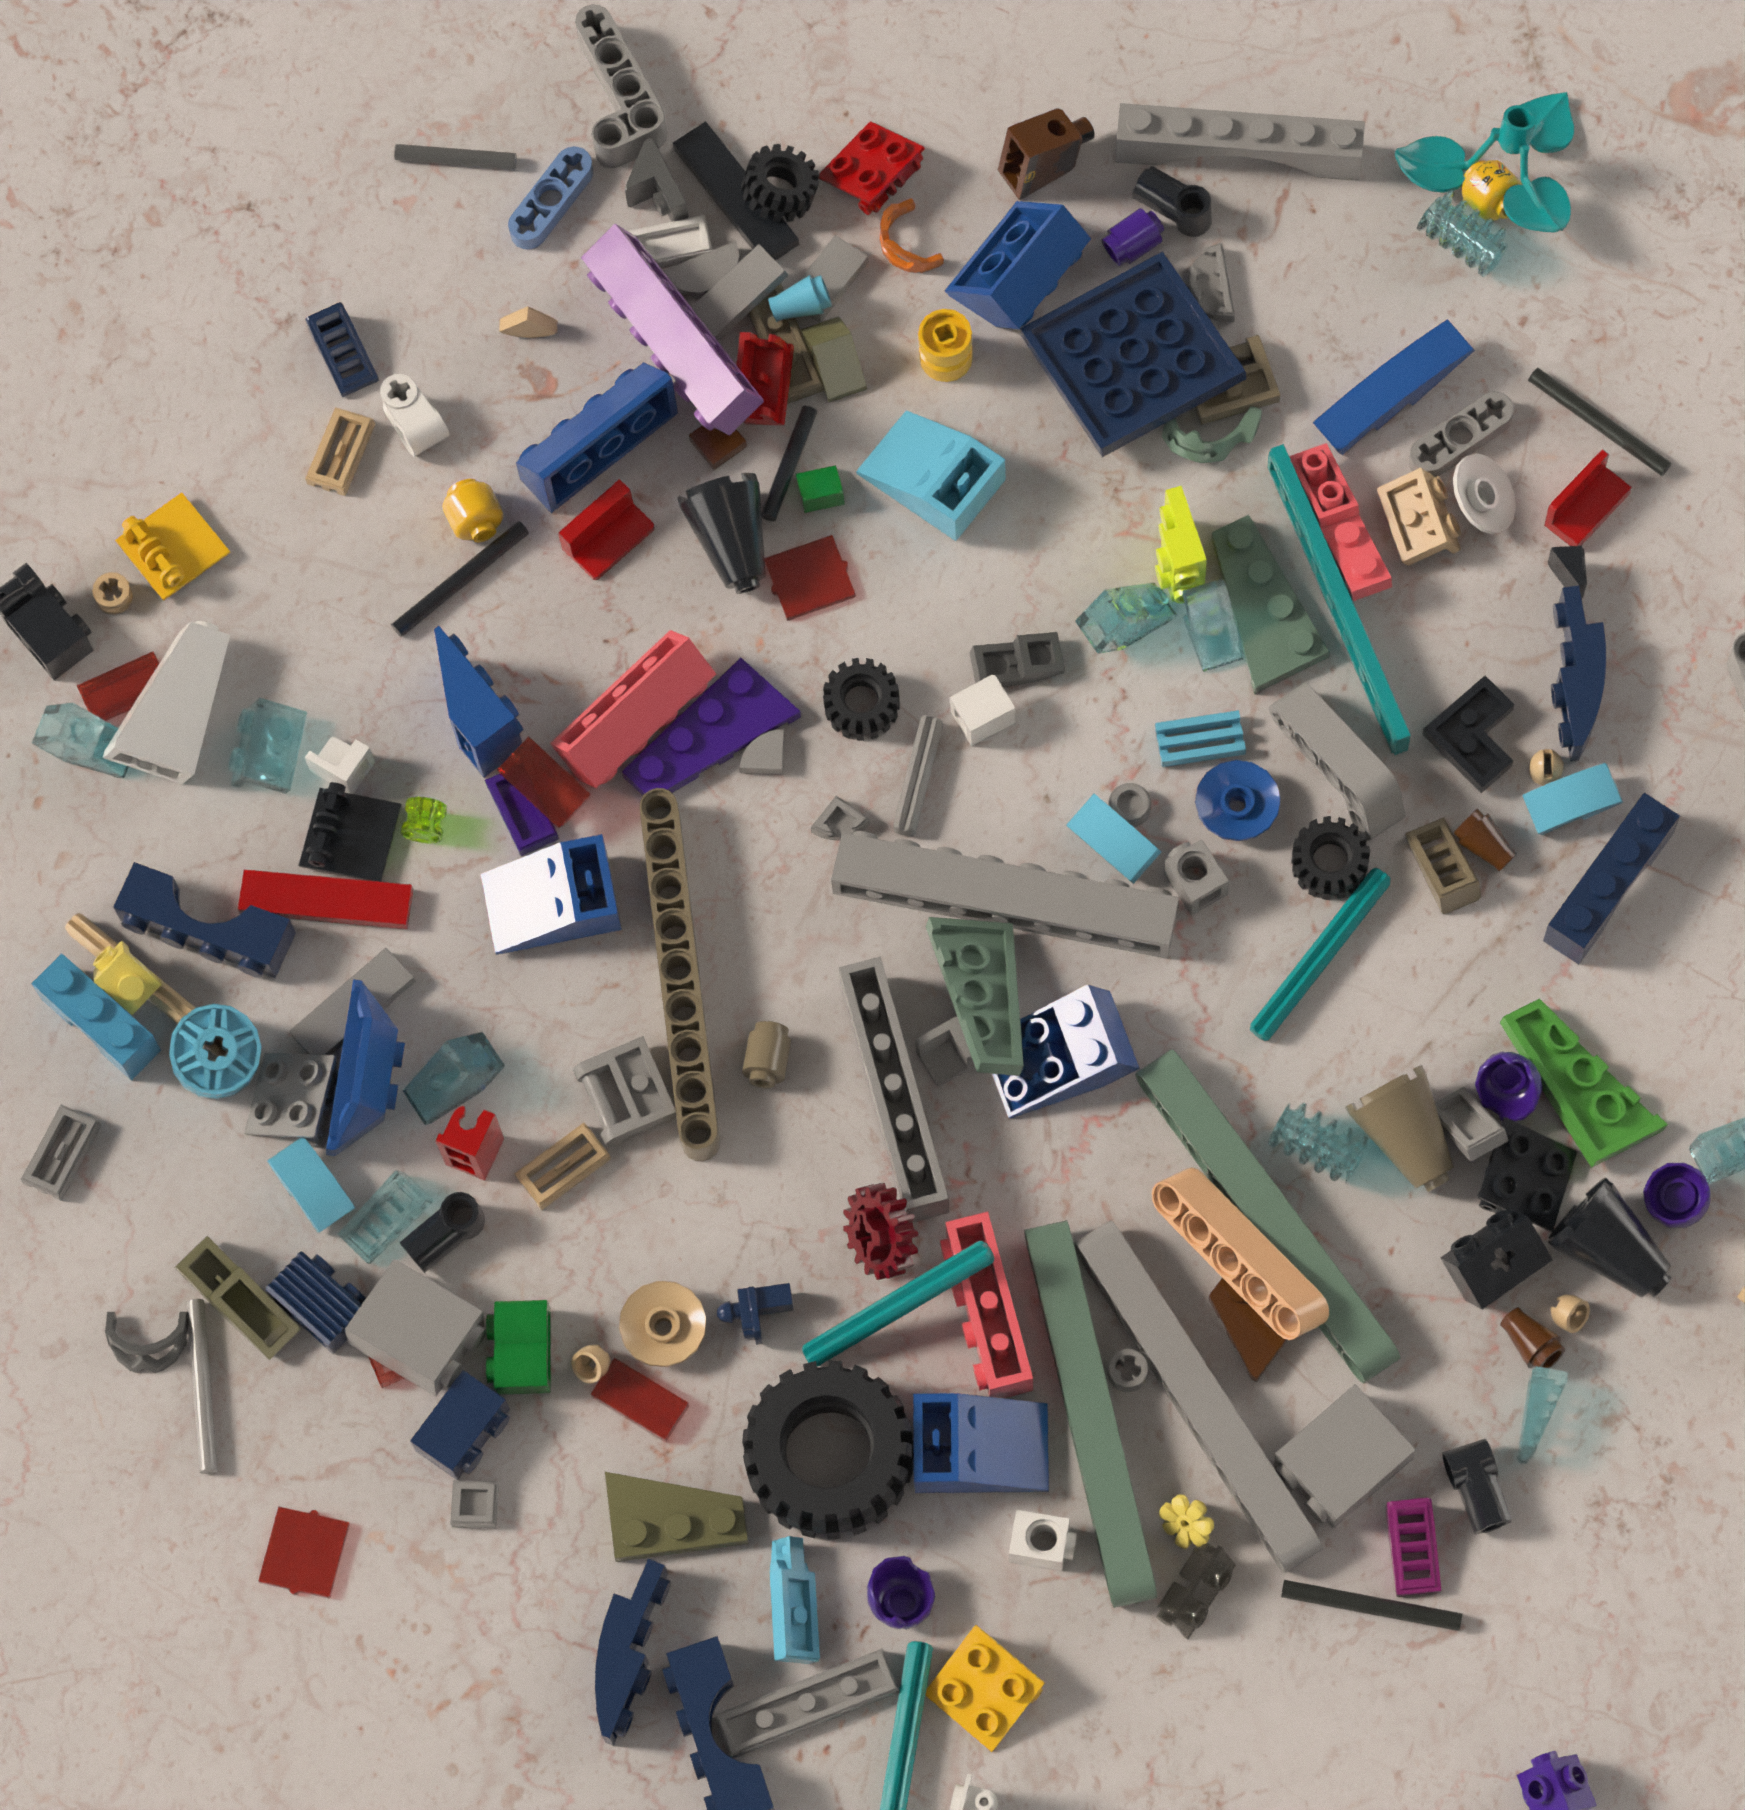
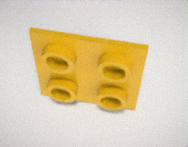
M182 492L145 519H137L135 516L125 519L122 523L124 528L123 534L115 540L163 601L231 553Z
M976 1624L926 1689L925 1696L988 1750L993 1752L1030 1703L1033 1704L1042 1694V1687L1045 1682Z

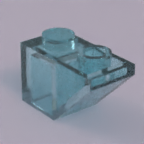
M1154 582L1105 589L1075 622L1097 654L1127 648L1172 621L1177 614L1169 604L1166 593L1157 587Z
M73 702L46 706L32 744L66 763L117 778H125L129 768L128 766L103 758L106 747L118 730L117 727Z

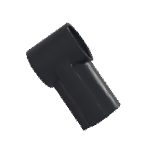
M1154 166L1148 169L1145 168L1139 176L1136 186L1132 191L1133 199L1175 222L1178 230L1186 236L1198 237L1209 230L1212 224L1211 197L1206 189L1198 185L1187 186ZM1190 208H1197L1201 210L1196 214H1189L1185 212Z
M455 1192L444 1199L437 1212L399 1243L419 1268L426 1273L464 1240L477 1236L483 1230L485 1216L475 1198L468 1193ZM462 1207L473 1209L471 1219L465 1224L457 1225L452 1222L453 1215L458 1209Z
M1481 1439L1442 1452L1447 1476L1453 1489L1458 1490L1474 1534L1488 1533L1511 1523L1512 1518L1496 1478L1498 1476V1469L1488 1441Z

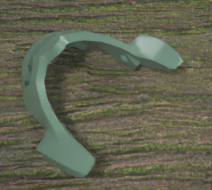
M1250 406L1239 425L1226 437L1214 442L1202 440L1199 432L1195 430L1188 434L1184 433L1178 427L1176 418L1164 424L1162 438L1173 453L1198 463L1223 461L1237 443H1251L1254 440L1262 418V410Z

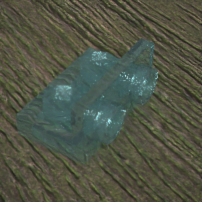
M258 698L248 709L244 708L237 724V732L242 733L239 748H234L228 770L233 772L231 785L240 788L247 782L284 794L289 792L293 782L307 711L263 698Z

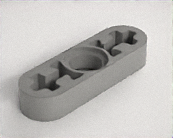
M1488 392L1418 439L1412 445L1410 451L1409 467L1411 471L1421 467L1434 477L1440 476L1459 463L1462 458L1469 456L1507 430L1511 424L1514 412L1511 399L1501 392ZM1490 407L1492 410L1501 408V419H1498L1495 415L1490 416L1483 421L1481 431L1479 422L1486 417L1487 408ZM1456 427H1465L1472 432L1473 439L1469 443L1458 444L1450 438L1449 433ZM1442 441L1444 449L1437 453L1435 464H1432L1430 461L1421 463L1422 452L1428 456L1439 450L1440 442Z

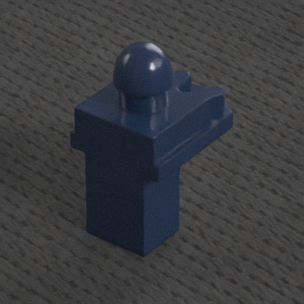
M790 1283L737 1289L739 1302L730 1303V1301L722 1303L718 1307L716 1314L725 1323H733V1320L741 1319L744 1338H755L756 1345L763 1344L759 1316L794 1311Z

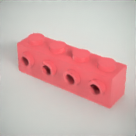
M670 630L550 744L578 780L597 788L599 785L610 781L616 775L617 768L630 756L642 751L647 745L648 739L659 728L670 724L676 718L677 711L690 699L701 695L707 688V683L716 673L689 637Z
M988 1211L945 1222L947 1239L940 1240L944 1261L978 1241L986 1242L995 1258L992 1264L952 1287L956 1306H965L969 1319L968 1322L962 1323L968 1349L976 1347L980 1363L973 1365L979 1391L987 1389L989 1397L1008 1398L1033 1391V1376Z

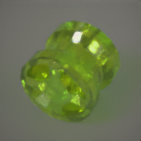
M427 797L408 798L404 808L408 816L407 821L401 826V835L406 839L419 843L432 844L441 842L444 834L441 820L447 815V805L439 800Z

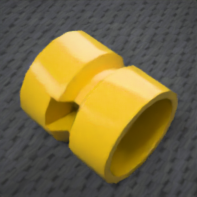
M952 309L935 310L925 316L920 323L918 331L919 359L922 369L929 377L936 381L950 382L958 380L968 372L973 359L972 330L969 321L963 314Z

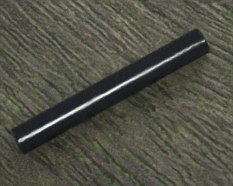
M804 405L800 410L761 511L762 518L767 521L774 522L777 519L817 415V410L813 407Z

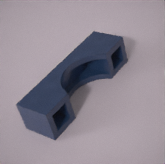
M1644 792L1549 922L1543 942L1579 965L1604 931L1614 911L1633 883L1648 866L1652 865L1673 836L1680 815Z
M136 862L133 863L113 906L120 921H122L121 925L129 931L144 935L146 931L160 935L162 942L177 949H183L185 945L198 949L199 954L205 959L219 964L225 959L238 964L240 971L256 978H261L262 974L276 978L296 934L290 919L252 905L237 917L226 922L204 923L197 921L181 909L180 889L173 876Z
M718 1636L666 1653L670 1666L662 1668L669 1693L679 1692L684 1709L676 1711V1715L683 1736L693 1735L697 1747V1752L689 1755L697 1779L707 1778L711 1795L703 1797L707 1810H775L760 1764H748L732 1759L717 1746L713 1738L712 1720L715 1709L723 1696L734 1687Z

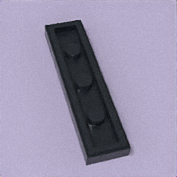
M706 121L673 142L675 152L752 250L760 244L776 261L799 245V238L783 218H781L780 222H774V215L768 213L765 219L760 217L762 211L760 208L754 212L749 208L751 200L745 202L742 197L744 191H741L745 170Z

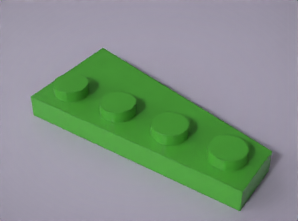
M1540 998L1503 1016L1500 1025L1518 1053L1529 1059L1537 1067L1541 1074L1542 1091L1591 1168L1665 1130L1668 1124L1658 1114L1653 1116L1639 1102L1641 1098L1629 1086L1625 1088L1608 1072L1609 1066L1598 1055L1593 1057L1578 1042L1579 1037Z

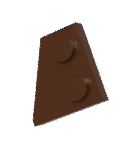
M1222 1278L1209 1294L1208 1300L1217 1317L1224 1324L1232 1345L1239 1352L1247 1367V1373L1253 1381L1257 1382L1288 1340L1278 1335Z

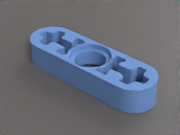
M573 146L562 150L510 216L508 228L511 240L517 247L528 250L540 246L591 181L593 165L591 156L585 149ZM578 162H581L582 170L574 169L568 176L567 165L575 166ZM566 177H567L568 187H567V185L563 182V181L566 179ZM548 190H556L562 194L561 201L554 206L542 204L540 197ZM533 208H534V209L536 210V212L538 213V216H537L536 218H535V214H534ZM532 222L534 223V232L527 230L524 234H521L520 225L528 227Z

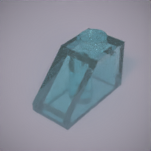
M483 1032L450 1039L442 1045L405 1087L403 1092L424 1125H428L481 1093L505 1065Z

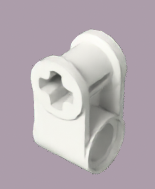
M394 374L383 381L380 387L383 411L395 428L403 445L413 457L449 437V431L442 417L427 401L410 376Z

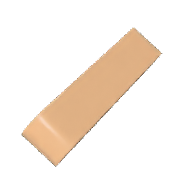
M1192 1167L1187 1168L1155 1184L1152 1190V1201L1157 1211L1278 1335L1284 1339L1293 1340L1328 1320L1329 1306L1322 1293L1201 1171Z

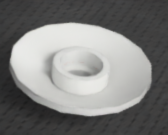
M1475 453L1462 458L1455 468L1453 477L1454 493L1461 511L1468 521L1482 532L1495 534L1506 530L1513 522L1516 511L1515 494L1508 476L1500 465L1488 456Z

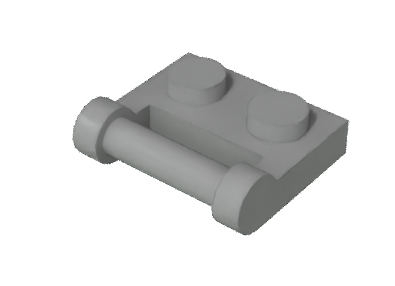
M644 1036L582 1061L573 1068L577 1081L583 1082L603 1128L600 1135L606 1147L618 1145L635 1134L676 1118L675 1107ZM609 1069L630 1114V1118L621 1122L616 1117L599 1077L602 1072Z

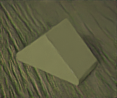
M839 316L800 329L823 383L828 403L867 390L852 334Z

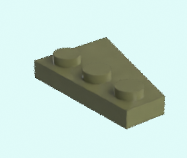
M605 1472L616 1562L749 1544L744 1503L741 1496Z

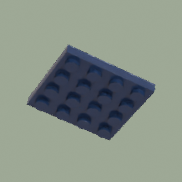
M1163 251L1020 328L1021 337L1102 458L1246 380L1245 369Z

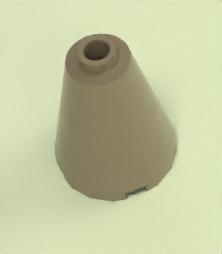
M1420 1065L1413 1069L1417 1076L1416 1078L1410 1080L1407 1074L1401 1075L1359 1098L1363 1104V1107L1357 1109L1355 1103H1351L1345 1108L1352 1119L1415 1189L1424 1185L1427 1192L1451 1180L1447 1171L1454 1168L1427 1074L1423 1066Z

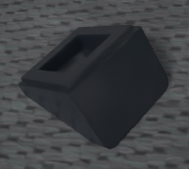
M1582 546L1552 547L1548 558L1550 569L1564 587L1579 585L1581 598H1583L1587 586L1584 548Z

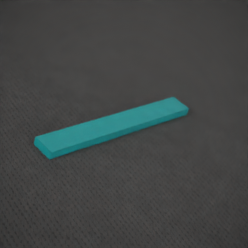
M1284 444L1270 448L1267 468L1390 751L1394 753V756L1406 752L1409 749L1411 734Z

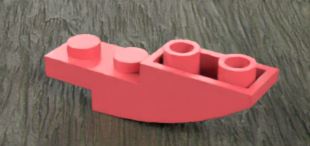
M1327 443L1289 456L1352 601L1391 588L1392 577L1359 515V505Z

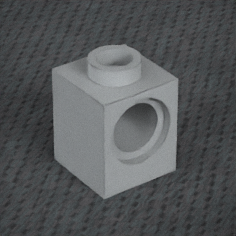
M1202 839L1192 845L1189 842L1183 843L1168 854V859L1165 860L1164 875L1191 916L1228 895L1229 880ZM1189 868H1199L1205 873V876L1200 880H1190L1184 876L1183 872Z

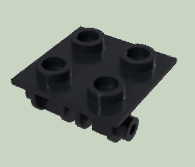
M330 782L329 787L326 789L319 788L298 866L381 882L402 804L345 793L346 786L336 782Z
M1503 1117L1501 1126L1505 1129L1509 1141L1493 1149L1489 1157L1485 1177L1477 1195L1478 1199L1481 1200L1479 1207L1490 1212H1495L1497 1207L1503 1210L1513 1209L1529 1217L1532 1224L1552 1232L1577 1151L1507 1117Z

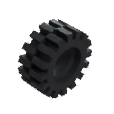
M774 144L771 151L766 145L761 147L760 153L758 151L753 153L741 184V191H744L742 197L745 202L751 200L749 208L753 212L760 208L762 210L760 217L766 219L769 213L774 215V222H780L782 216H785L786 222H792L795 215L800 219L806 211H809L819 185V171L814 170L815 163L812 159L807 162L804 161L807 154L803 151L795 155L792 153L794 147L787 145L786 151H782L781 144ZM778 177L784 179L794 189L778 188L771 184L767 178Z
M859 658L852 659V665L848 667L845 661L838 665L839 672L836 673L832 670L828 675L829 683L825 682L823 687V701L827 720H831L832 728L836 732L841 729L843 736L850 739L851 733L856 734L857 741H864L865 734H870L871 740L878 737L879 730L882 729L886 733L890 729V722L895 723L898 717L897 710H900V698L895 676L892 672L888 674L886 666L881 662L878 667L874 666L873 659L866 658V664H860ZM857 686H867L873 689L878 696L877 704L868 712L858 713L852 711L845 703L846 695L851 689Z
M1331 816L1323 817V823L1318 824L1317 819L1311 821L1308 829L1303 827L1299 831L1298 839L1295 838L1291 859L1293 876H1298V885L1302 889L1305 886L1309 888L1308 894L1315 897L1317 892L1322 893L1323 900H1330L1332 894L1337 895V900L1345 898V892L1348 890L1352 894L1358 887V884L1366 877V872L1368 871L1370 847L1366 846L1367 838L1364 833L1358 834V826L1354 823L1350 827L1346 826V819L1339 817L1337 823L1331 822ZM1327 844L1337 845L1346 853L1347 863L1339 871L1326 872L1320 869L1314 861L1316 850Z

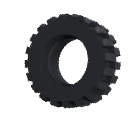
M829 1360L828 1367H817L816 1361L803 1364L804 1371L793 1374L792 1370L789 1369L779 1375L780 1382L774 1387L768 1384L760 1393L761 1401L759 1404L752 1405L747 1415L748 1427L743 1429L742 1438L744 1448L743 1459L753 1493H756L759 1498L760 1505L768 1514L773 1513L777 1517L778 1523L790 1530L792 1527H796L801 1530L803 1536L815 1538L816 1533L827 1534L828 1540L841 1539V1533L853 1531L855 1536L865 1532L866 1525L870 1522L875 1521L879 1524L888 1516L887 1510L892 1504L897 1506L904 1496L903 1489L905 1484L910 1483L913 1471L914 1449L909 1418L906 1417L904 1406L898 1396H893L890 1393L889 1385L880 1377L875 1379L869 1377L867 1369L858 1365H854L852 1370L843 1368L842 1361ZM822 1413H839L858 1421L867 1432L871 1446L870 1458L866 1468L852 1481L831 1488L815 1487L798 1479L789 1466L786 1453L788 1439L795 1428L806 1419Z

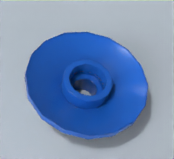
M1233 760L1220 763L1206 772L1198 784L1195 805L1198 817L1208 831L1222 839L1240 842L1254 839L1271 827L1278 816L1281 798L1277 783L1267 770L1253 762ZM1233 801H1241L1244 803L1245 808L1237 812L1232 810L1229 805Z

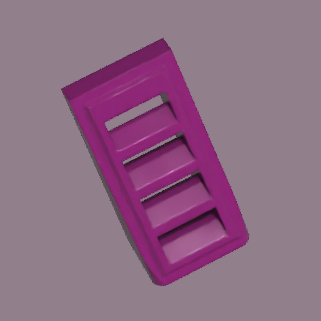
M1418 1498L1387 1502L1385 1513L1396 1597L1441 1593L1432 1499ZM1422 1515V1522L1398 1523V1517ZM1424 1533L1425 1540L1400 1542V1535ZM1427 1553V1559L1402 1561V1554ZM1429 1570L1430 1578L1404 1580V1572Z

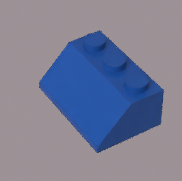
M1016 201L944 291L949 297L995 327L1020 329L1033 318L1034 310L1041 301L1057 288L1058 280L1065 271L1081 258L1082 250L1091 238L1063 204Z

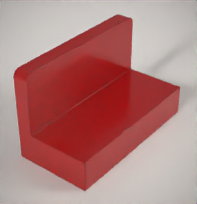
M1603 449L1548 507L1544 526L1569 546H1582L1631 493L1632 487L1606 467L1609 454Z
M619 479L560 530L558 535L562 550L593 580H598L655 530V526L633 503L631 489Z

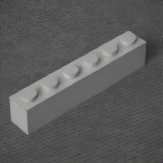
M881 956L839 967L841 987L900 1199L905 1198L907 1200L905 1211L907 1214H914L915 1219L912 1222L950 1213L948 1194Z

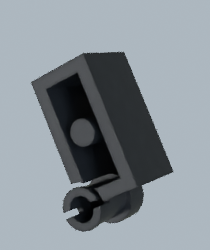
M25 563L12 573L14 576L12 579L0 587V615L5 624L53 680H56L94 651L87 638L92 632L77 613L70 617L64 610L63 606L67 602L53 584L45 587L34 570Z

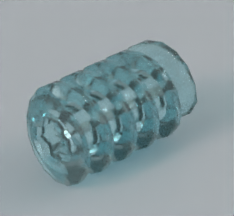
M1450 190L1442 197H1438L1426 210L1418 223L1417 230L1420 231L1427 228L1426 236L1431 240L1439 238V246L1444 249L1452 247V255L1458 259L1466 256L1465 264L1470 268L1479 265L1478 274L1484 277L1498 265L1507 250L1508 245L1503 242L1507 230L1503 227L1495 234L1490 233L1494 220L1489 218L1479 225L1477 222L1481 211L1476 209L1468 216L1465 215L1468 202L1463 199L1456 206H1453L1452 201L1455 192Z
M1302 1102L1294 1110L1290 1109L1289 1103L1274 1127L1268 1141L1269 1146L1275 1148L1285 1140L1283 1150L1285 1155L1291 1156L1300 1148L1299 1163L1305 1165L1316 1157L1314 1170L1317 1173H1321L1328 1166H1331L1330 1180L1335 1182L1344 1174H1347L1346 1185L1366 1151L1369 1137L1364 1136L1354 1144L1351 1142L1353 1134L1351 1127L1339 1136L1336 1134L1338 1120L1333 1119L1323 1127L1321 1126L1322 1111L1318 1110L1310 1118L1305 1117L1307 1103Z

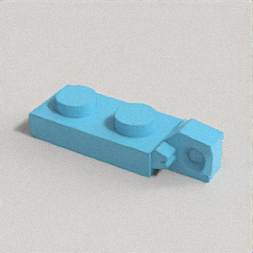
M788 1536L772 1541L770 1563L774 1660L801 1664L819 1662L820 1648L815 1572H810L807 1563H804L803 1538Z

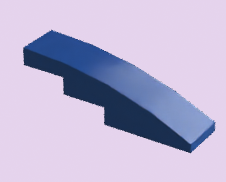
M1447 319L1381 365L1347 392L1313 423L1336 451L1343 455L1373 428L1378 431L1408 403L1412 406L1416 404L1475 350Z

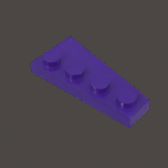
M740 657L622 771L623 778L642 795L655 788H664L673 793L699 778L700 773L715 764L721 765L733 758L734 753L748 746L758 736L773 731L785 723L789 725L801 718V711Z

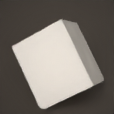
M990 675L950 697L951 714L971 746L1015 723V707L995 675Z
M335 736L328 740L319 755L309 751L305 756L310 772L329 783L343 784L346 786L345 792L354 794L375 763L370 747L356 739L352 745H349Z

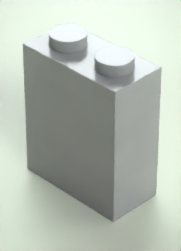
M394 1259L345 1328V1332L350 1346L437 1397L443 1386L449 1388L459 1376L462 1369L461 1360L468 1350L474 1352L480 1346L485 1337L486 1329L484 1328V1316L481 1309Z
M1354 1384L1275 1453L1274 1464L1277 1466L1275 1470L1285 1486L1291 1491L1296 1487L1307 1499L1304 1505L1310 1514L1319 1523L1322 1524L1327 1521L1333 1528H1336L1414 1458L1416 1449L1361 1389Z

